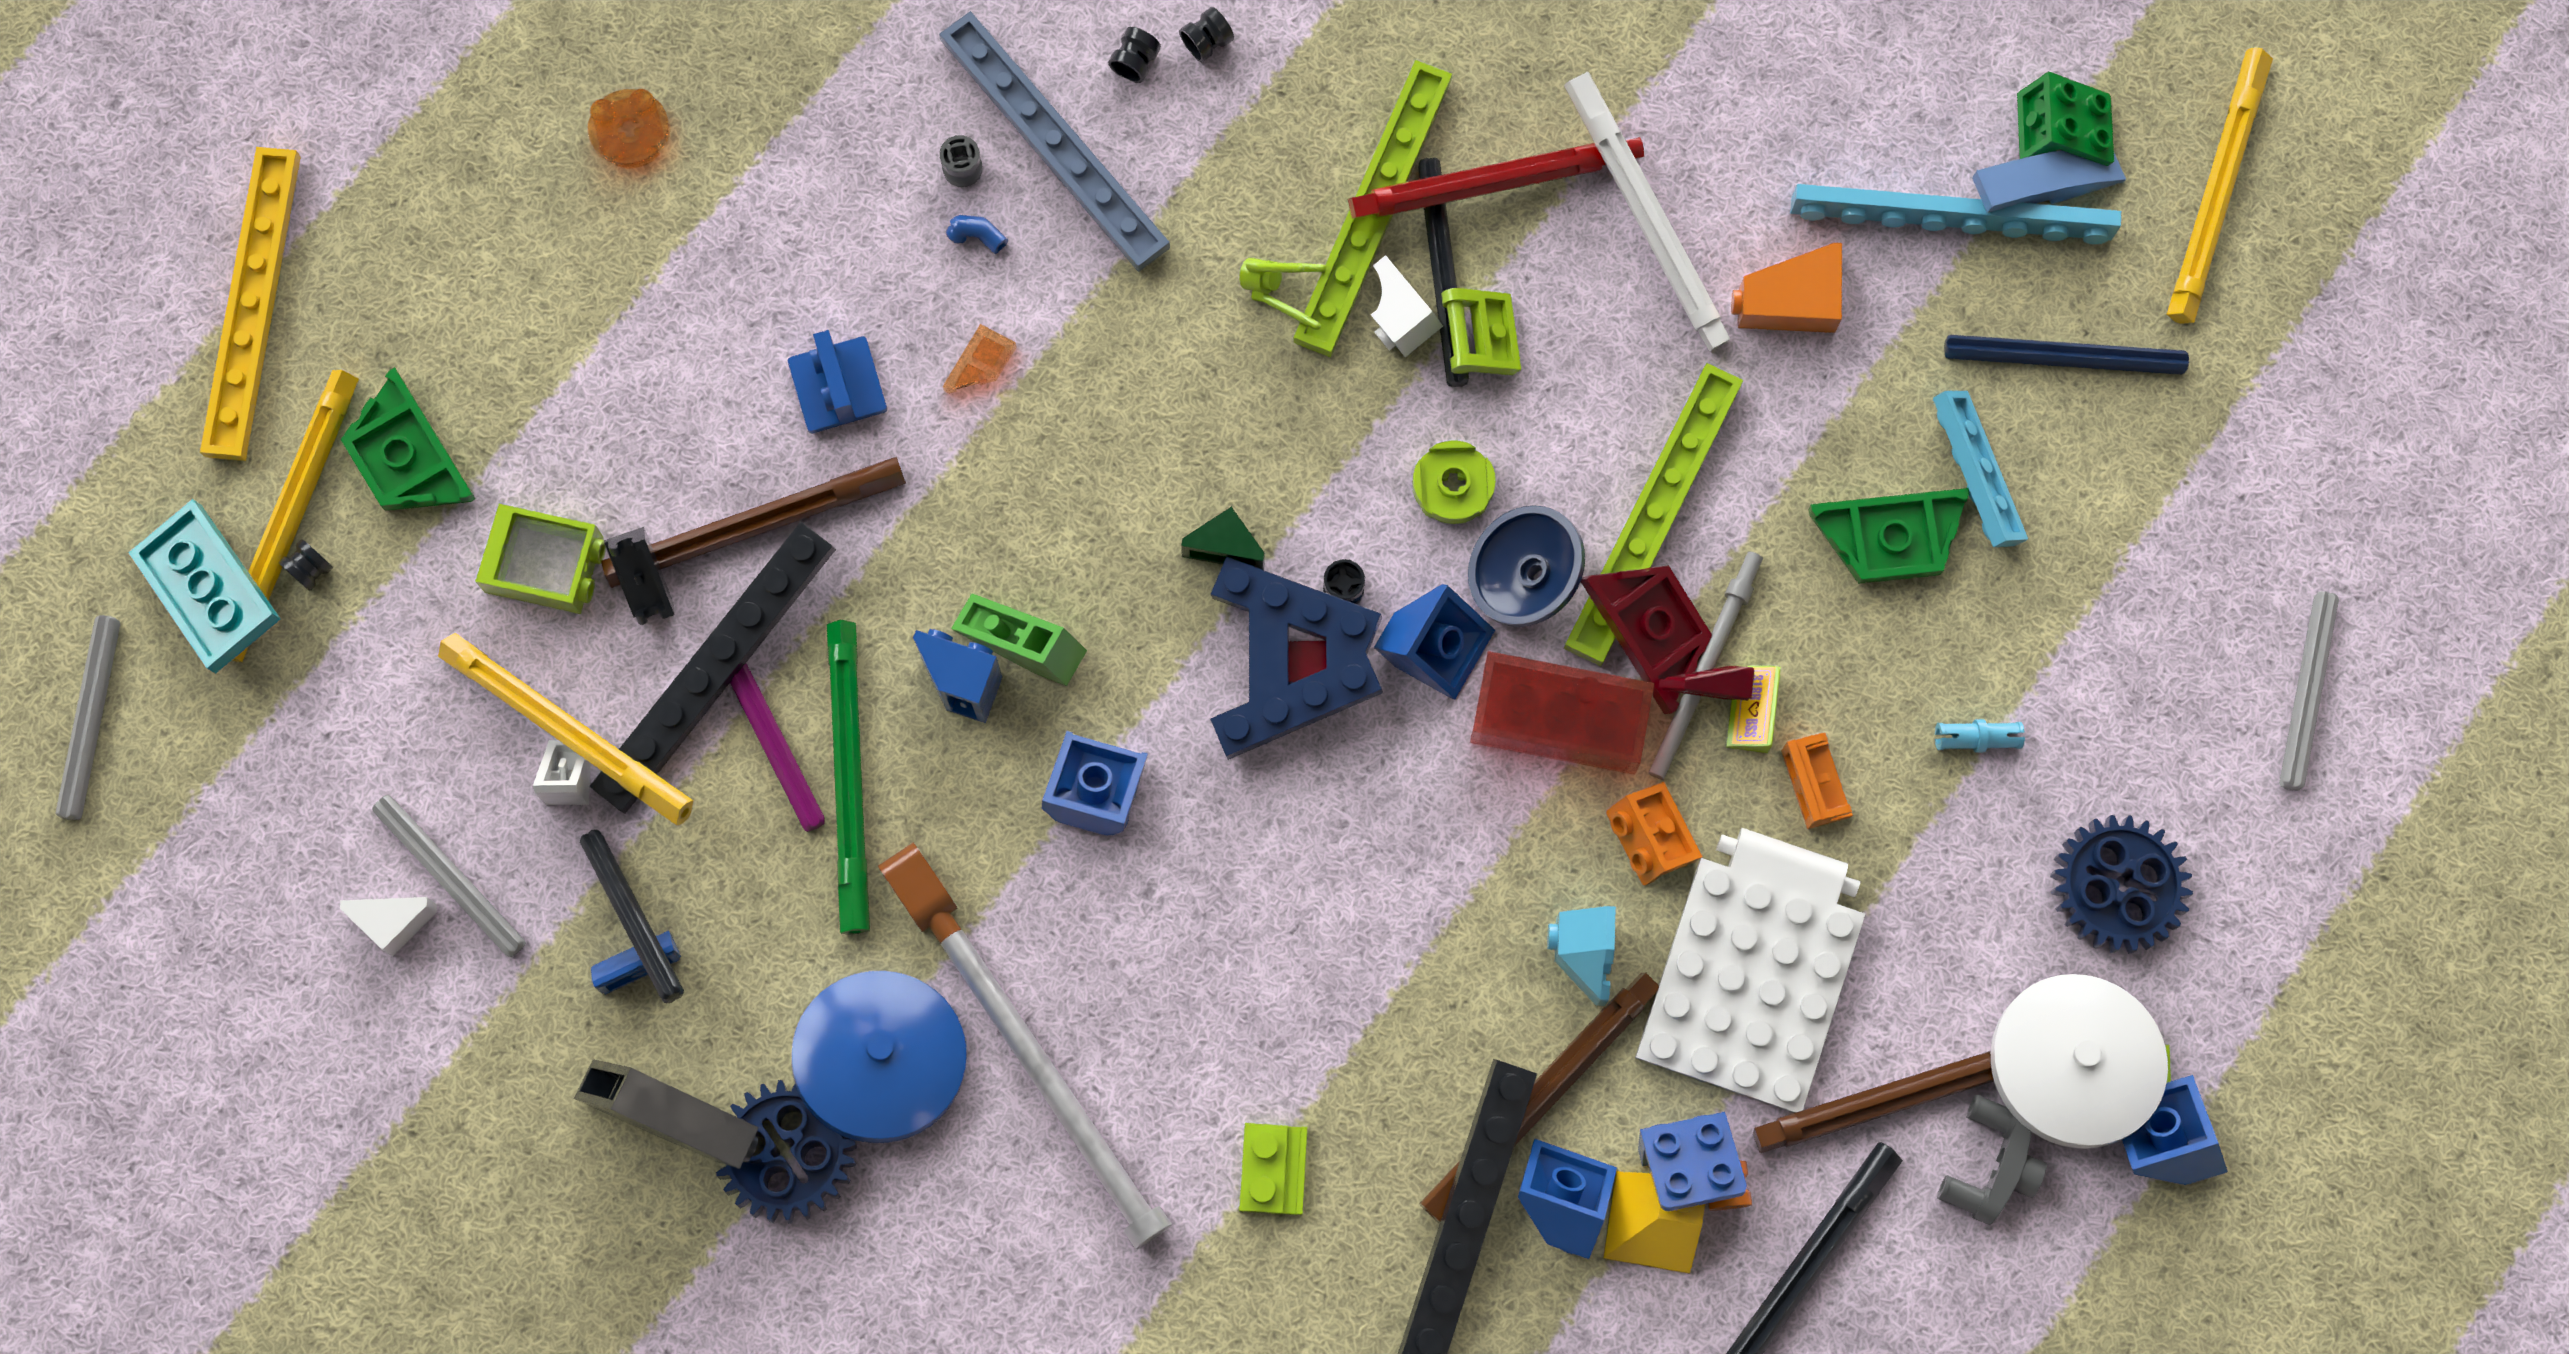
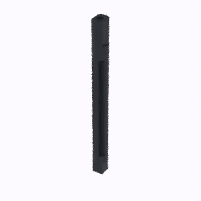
M1882 1142L1876 1144L1837 1198L1835 1204L1726 1354H1763L1858 1221L1861 1220L1903 1160L1894 1149Z

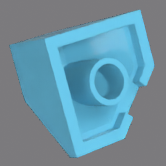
M1614 906L1559 912L1556 924L1548 925L1547 949L1555 950V962L1596 1006H1605L1609 1001L1611 985L1610 981H1606V974H1610L1611 964H1613L1616 915V907Z

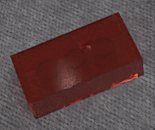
M1488 651L1483 668L1470 743L1635 775L1641 763L1654 683Z

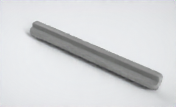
M2326 591L2318 592L2313 598L2279 780L2281 787L2296 791L2302 789L2306 782L2339 598L2336 594Z
M99 615L94 620L56 807V815L66 820H80L83 814L120 629V621L112 616Z
M385 795L373 805L372 810L505 955L513 957L523 949L526 942L391 796Z

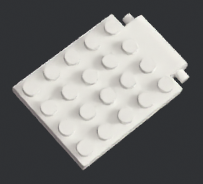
M1741 828L1737 839L1722 834L1720 836L1716 850L1731 855L1728 867L1703 858L1699 861L1663 970L1659 989L1656 992L1635 1058L1796 1113L1804 1108L1865 917V913L1839 905L1837 902L1840 893L1855 897L1860 881L1846 877L1848 863Z

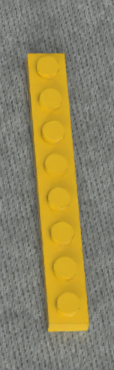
M256 147L200 453L206 458L246 461L301 159L297 150Z

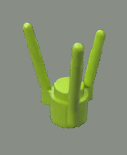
M1251 257L1243 262L1239 274L1240 285L1243 289L1252 291V300L1264 302L1315 330L1321 328V324L1318 321L1270 296L1269 293L1279 288L1282 281V273L1325 272L1326 266L1324 264L1280 263Z

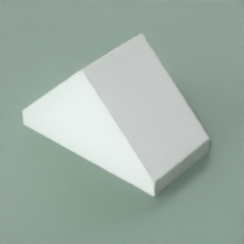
M549 740L533 784L534 793L546 805H589L591 763L559 740Z
M428 897L340 900V909L383 951L393 957L437 913V904Z

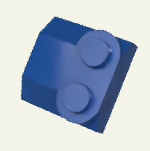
M1066 731L1042 799L1041 809L1055 821L1107 836L1123 832L1129 821L1130 810L1148 753L1134 752L1077 736L1073 732Z

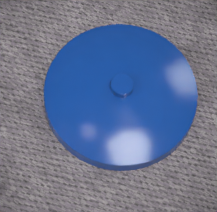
M892 971L861 972L840 979L828 986L812 1000L804 1011L796 1027L792 1043L793 1078L805 1106L816 1119L830 1130L841 1136L861 1142L889 1143L900 1141L917 1135L932 1126L946 1113L954 1102L962 1085L966 1068L965 1036L961 1023L950 1004L935 989L921 980Z

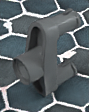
M1976 1094L1971 1101L1966 1118L2002 1132L2004 1140L1996 1159L2000 1163L1998 1170H1992L1987 1187L1984 1186L1983 1189L1947 1175L1940 1185L1937 1199L1972 1213L1973 1219L1991 1225L2005 1207L2013 1191L2032 1199L2035 1197L2044 1179L2047 1163L2027 1155L2032 1132L2022 1125L2006 1106Z

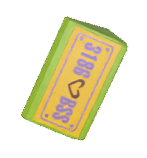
M1773 665L1747 666L1753 667L1755 671L1752 699L1748 701L1731 700L1726 748L1768 754L1773 743L1781 667Z

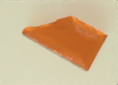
M980 324L945 381L943 390L950 394L957 392V389L980 383V385L997 381L1017 347L1016 342Z

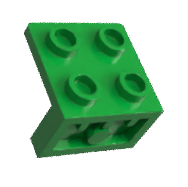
M2049 71L2017 93L2019 159L2060 149L2104 166H2109L2114 162L2112 105L2109 93Z

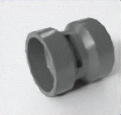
M955 135L948 138L940 148V162L946 180L951 185L957 187H968L975 184L982 174V161L977 143L970 137Z

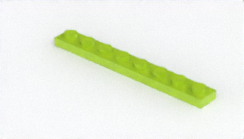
M1415 60L1355 197L1371 194L1372 189L1408 182L1452 81V73ZM1349 210L1325 264L1326 271L1321 273L1304 312L1310 318L1318 321L1321 324V328L1315 330L1300 322L1293 337V343L1331 358L1393 214L1383 217H1377L1374 214L1352 219Z
M1705 364L1601 574L1651 568L1743 383L1742 379L1711 364ZM1590 596L1563 649L1601 667L1616 637Z

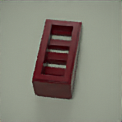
M1724 666L1660 679L1659 688H1662V691L1723 700L1748 701L1752 699L1755 671L1753 667Z

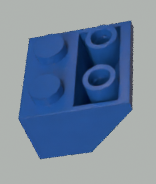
M929 629L928 634L916 630L913 636L914 642L945 709L986 723L1003 678L997 657L992 655L993 651L984 645L970 642L968 647L952 642L953 637L939 630Z

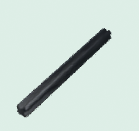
M1424 158L1419 161L1420 179L1442 175L1441 164L1438 158ZM1446 203L1425 207L1424 215L1438 320L1443 325L1440 328L1446 381L1449 387H1462L1469 382V372L1456 374L1451 371L1450 358L1454 356L1448 310L1443 307L1441 296L1443 291L1457 288Z

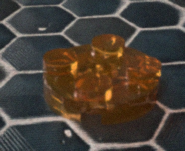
M618 90L608 94L603 99L595 101L590 108L591 116L588 121L590 142L602 159L614 163L615 166L631 169L651 163L660 155L659 151L664 147L665 142H668L670 137V122L662 104L648 90ZM631 120L633 124L639 123L640 127L634 129V135L631 137H627L625 132H618L619 128L623 127V123Z

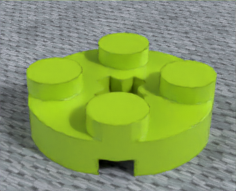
M1444 441L1431 447L1429 452L1423 455L1421 460L1419 459L1413 473L1412 489L1416 502L1426 516L1447 524H1461L1471 521L1485 512L1494 494L1496 478L1492 463L1487 457L1485 459L1480 452L1476 451V447L1463 441ZM1450 473H1456L1458 480H1465L1466 485L1460 486L1458 491H1450L1449 487L1444 486L1442 481H1447Z

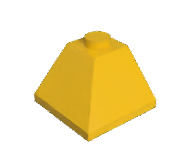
M1616 1171L1603 1259L1690 1274L1702 1228L1705 1204L1665 1211L1660 1207L1651 1173Z

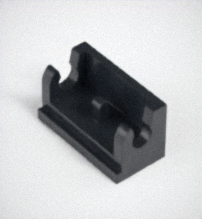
M641 527L604 540L633 618L636 617L638 624H646L648 622L647 618L655 614H660L663 619L674 616L673 600L645 528Z

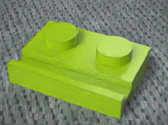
M1245 1123L1239 1212L1303 1215L1308 1127Z

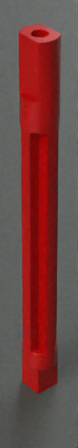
M1640 137L1626 140L1635 159L1644 157V147ZM1595 143L1376 188L1372 189L1371 194L1348 199L1352 219L1374 214L1377 217H1383L1600 171L1606 163Z

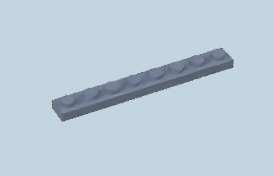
M971 11L939 34L940 41L1138 272L1170 249V242Z

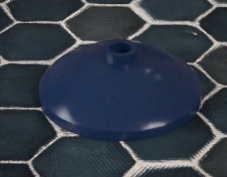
M1531 505L1504 513L1483 531L1470 556L1468 583L1475 603L1493 620L1512 627L1531 626L1553 617L1572 599L1582 580L1585 568L1583 540L1575 525L1554 509ZM1542 570L1540 577L1534 580L1535 574Z

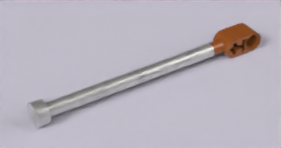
M914 842L878 865L881 873L889 882L921 932L928 928L931 929L1129 1223L1124 1233L1134 1248L1137 1250L1165 1232L1171 1227L1172 1223L1160 1206L1151 1210L952 916L951 913L958 909L956 904Z

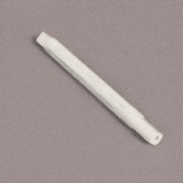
M1586 72L1568 81L1564 85L1568 95L1695 331L1699 332L1709 351L1722 346L1730 340V337L1720 320L1721 317L1590 73Z

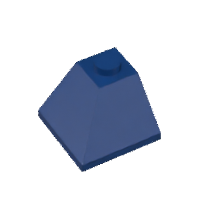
M1441 584L1396 611L1375 644L1374 649L1397 669L1455 700L1493 636L1495 629L1448 585Z
M2193 1075L2167 1082L2162 1099L2149 1120L2128 1137L2122 1139L2134 1175L2188 1185L2228 1172Z
M1534 1139L1518 1198L1547 1245L1561 1249L1569 1254H1575L1587 1259L1590 1258L1605 1220L1617 1167Z

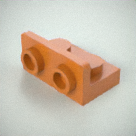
M1664 782L1626 795L1606 811L1612 830L1618 836L1630 860L1632 869L1637 873L1644 886L1654 882L1664 874L1695 863L1703 857Z

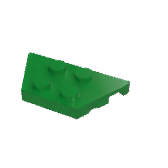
M395 367L390 369L385 375L387 381L374 399L369 398L361 409L359 419L350 425L340 439L384 511L474 501L476 498Z
M1961 488L1811 504L1808 511L1809 516L1858 584L1939 576L1945 569L1950 553L1949 550L1955 538L1964 505L1969 496V489Z

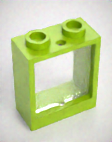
M499 503L475 582L487 594L581 614L584 603H590L594 594L595 580L591 578L595 564H601L605 556L606 546L603 535L595 524Z

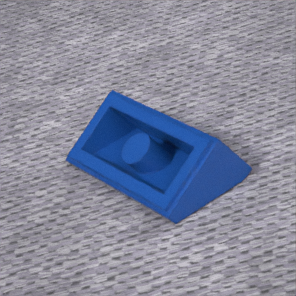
M666 931L656 936L670 964L679 961L681 955L672 934ZM634 947L591 967L592 983L598 991L605 995L648 975Z

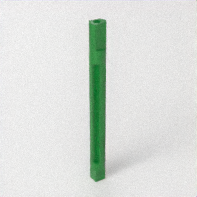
M840 619L827 624L828 665L830 666L837 823L840 933L851 935L870 931L867 859H865L856 623Z

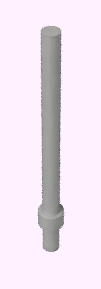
M1748 552L1736 579L1730 580L1724 594L1727 600L1713 628L1712 637L1706 650L1699 659L1695 672L1715 667L1742 605L1748 604L1754 588L1751 585L1763 560V557L1759 554ZM1683 695L1649 770V775L1664 780L1701 696Z

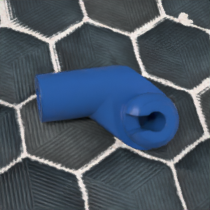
M957 215L950 220L951 225L946 229V235L952 242L959 244L964 243L967 236L977 237L994 254H997L1008 243V239L984 217Z

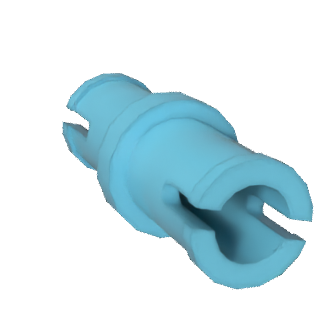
M1975 719L1972 723L1965 724L1937 723L1935 735H1952V738L1935 739V745L1938 750L1973 749L1975 753H1984L1987 748L2022 749L2025 737H2008L2007 734L2025 733L2022 722L1986 723L1984 719Z

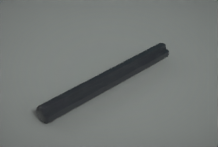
M597 829L583 834L580 838V844L658 995L666 1004L674 1002L683 996L684 989L604 836Z

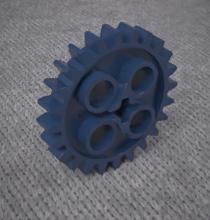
M2110 815L2106 818L2103 827L2096 818L2089 823V831L2081 826L2074 832L2077 841L2068 838L2063 842L2062 846L2069 854L2059 853L2054 858V861L2061 865L2063 869H2056L2050 874L2051 878L2061 881V885L2051 890V895L2063 896L2064 902L2055 909L2057 912L2069 910L2071 916L2064 925L2069 927L2078 923L2081 926L2078 939L2081 940L2088 934L2094 935L2093 948L2097 949L2105 941H2109L2110 953H2115L2124 943L2128 954H2132L2137 951L2139 941L2142 947L2148 950L2154 946L2153 936L2160 942H2163L2170 937L2166 927L2172 930L2180 927L2181 922L2175 915H2184L2189 911V908L2180 900L2187 899L2193 895V891L2182 887V883L2192 878V874L2180 872L2178 868L2187 858L2186 856L2174 858L2171 854L2178 845L2176 841L2167 845L2161 842L2165 833L2164 829L2159 830L2154 835L2148 833L2150 827L2148 820H2145L2138 828H2135L2133 817L2128 815L2123 819L2121 826H2119L2115 815ZM2101 848H2109L2116 854L2117 865H2108L2103 861L2100 854ZM2141 865H2149L2154 869L2157 875L2156 883L2148 882L2143 878L2140 871ZM2090 867L2098 875L2087 873L2086 868ZM2119 876L2125 878L2124 886L2128 889L2124 892L2119 890L2120 883L2115 880ZM2090 885L2099 889L2102 894L2101 904H2095L2087 898L2086 886ZM2144 893H2151L2155 895L2157 898L2156 901H2152V899ZM2126 903H2134L2140 908L2142 912L2141 921H2134L2129 918L2125 909Z
M778 1080L776 1092L773 1093L769 1091L765 1084H761V1097L755 1099L750 1093L746 1092L744 1096L748 1105L744 1109L735 1104H732L730 1107L738 1118L759 1127L755 1137L765 1138L766 1146L759 1155L752 1156L748 1162L743 1161L740 1169L726 1165L716 1172V1176L720 1180L731 1179L723 1190L728 1196L740 1192L735 1201V1204L740 1209L752 1202L750 1214L754 1218H757L764 1209H767V1220L770 1223H774L779 1212H783L785 1220L788 1224H791L795 1211L800 1210L802 1215L808 1220L811 1216L810 1206L813 1204L822 1211L827 1210L823 1199L827 1194L836 1199L841 1197L834 1186L837 1182L843 1184L850 1183L851 1180L842 1170L843 1168L856 1166L855 1160L846 1156V1152L857 1149V1144L853 1140L844 1139V1136L830 1130L816 1119L805 1106L795 1084L792 1091H788L783 1080ZM790 1112L802 1113V1122L797 1129L786 1131L781 1128L782 1119L786 1114ZM765 1120L771 1121L785 1144L791 1147V1153L808 1176L807 1183L800 1182L788 1162L780 1155V1150L763 1127ZM814 1147L826 1149V1158L820 1165L809 1166L805 1164V1156L810 1149ZM778 1172L788 1173L790 1180L784 1190L779 1192L769 1190L768 1182L774 1174Z

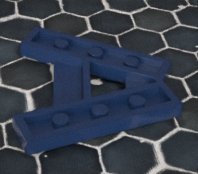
M1226 557L1212 589L1211 597L1214 600L1249 612V702L1210 718L1228 760L1383 693L1367 656L1382 620L1381 613ZM1289 627L1325 640L1327 665L1326 669L1289 684Z

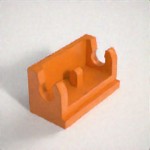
M1826 733L1787 741L1781 750L1807 830L1853 816L1828 747L1829 743Z

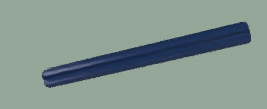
M1948 335L1944 343V355L1948 359L2179 375L2185 374L2189 367V354L2184 350L1965 335Z

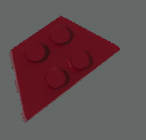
M1670 566L1583 577L1581 584L1664 714H1672L1680 704L1676 701L1680 693L1662 691V688H1659V680L1695 672L1698 657L1705 652L1712 633Z

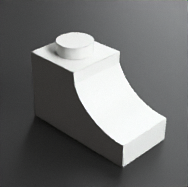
M1385 255L1373 265L1380 277L1382 286L1380 304L1378 309L1371 314L1380 326L1374 332L1389 351L1396 346L1406 357L1442 328L1443 325Z

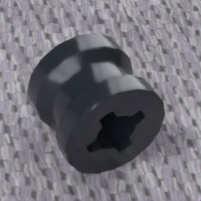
M303 539L296 544V551L290 557H283L278 562L308 591H311L316 586L315 580L321 574H328L333 569V566Z

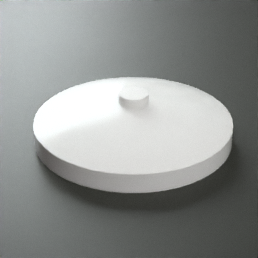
M2070 974L2039 981L2024 990L2010 1003L2000 1017L1993 1034L1990 1052L1991 1069L2000 1097L2012 1115L2022 1125L2049 1142L2081 1149L2098 1148L2116 1143L2128 1137L2149 1120L2164 1094L2168 1074V1059L2166 1047L2157 1024L2135 997L2106 980L2087 975Z

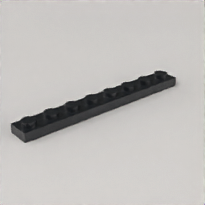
M800 522L619 750L633 760L640 762L655 774H658L836 549ZM603 771L598 774L589 786L624 814L638 799Z
M1493 1059L1398 1354H1448L1537 1073L1500 1060Z

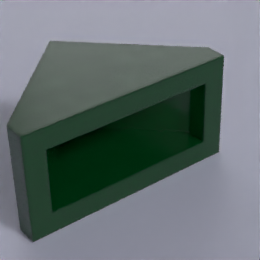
M1232 506L1182 539L1181 552L1183 558L1223 565L1226 557L1264 570L1265 552Z

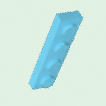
M1944 391L1933 397L1937 408L1938 421L1946 430L1952 445L1953 458L1961 467L1967 482V488L1969 489V497L1976 504L1983 521L1982 529L1985 536L1991 541L1993 547L2016 546L2028 540L1968 391Z

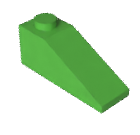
M973 593L951 628L953 631L990 648L998 655L1034 674L1065 686L1068 685L1087 652L1064 627Z

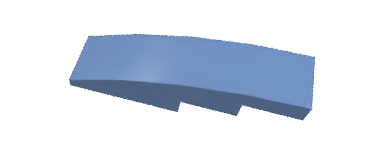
M2062 150L2017 159L1977 170L1972 177L1987 213L2020 203L2037 204L2049 200L2051 204L2126 180L2115 153L2114 162L2109 166H2104Z

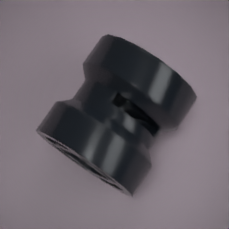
M1210 7L1203 12L1198 22H1189L1179 29V35L1185 47L1199 62H1203L1212 56L1213 49L1217 46L1224 47L1234 40V34L1229 23L1215 7Z
M1128 27L1121 37L1122 45L1120 49L1112 53L1108 65L1117 75L1134 83H1141L1149 71L1147 66L1149 61L1157 57L1161 50V44L1147 31L1137 27Z
M1340 559L1334 561L1327 567L1324 573L1323 592L1354 604L1360 603L1364 595L1365 586L1363 569L1352 560Z

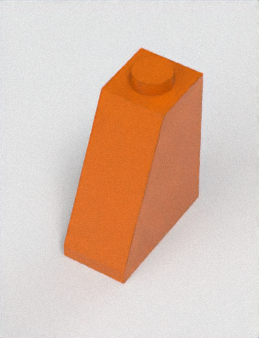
M1831 243L1745 275L1739 290H1733L1731 297V314L1738 315V328L1835 333L1842 320V243Z

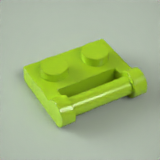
M1452 288L1441 293L1443 307L1448 310L1454 355L1450 358L1451 371L1453 373L1480 372L1513 376L1521 370L1510 293ZM1463 307H1470L1476 354H1470Z

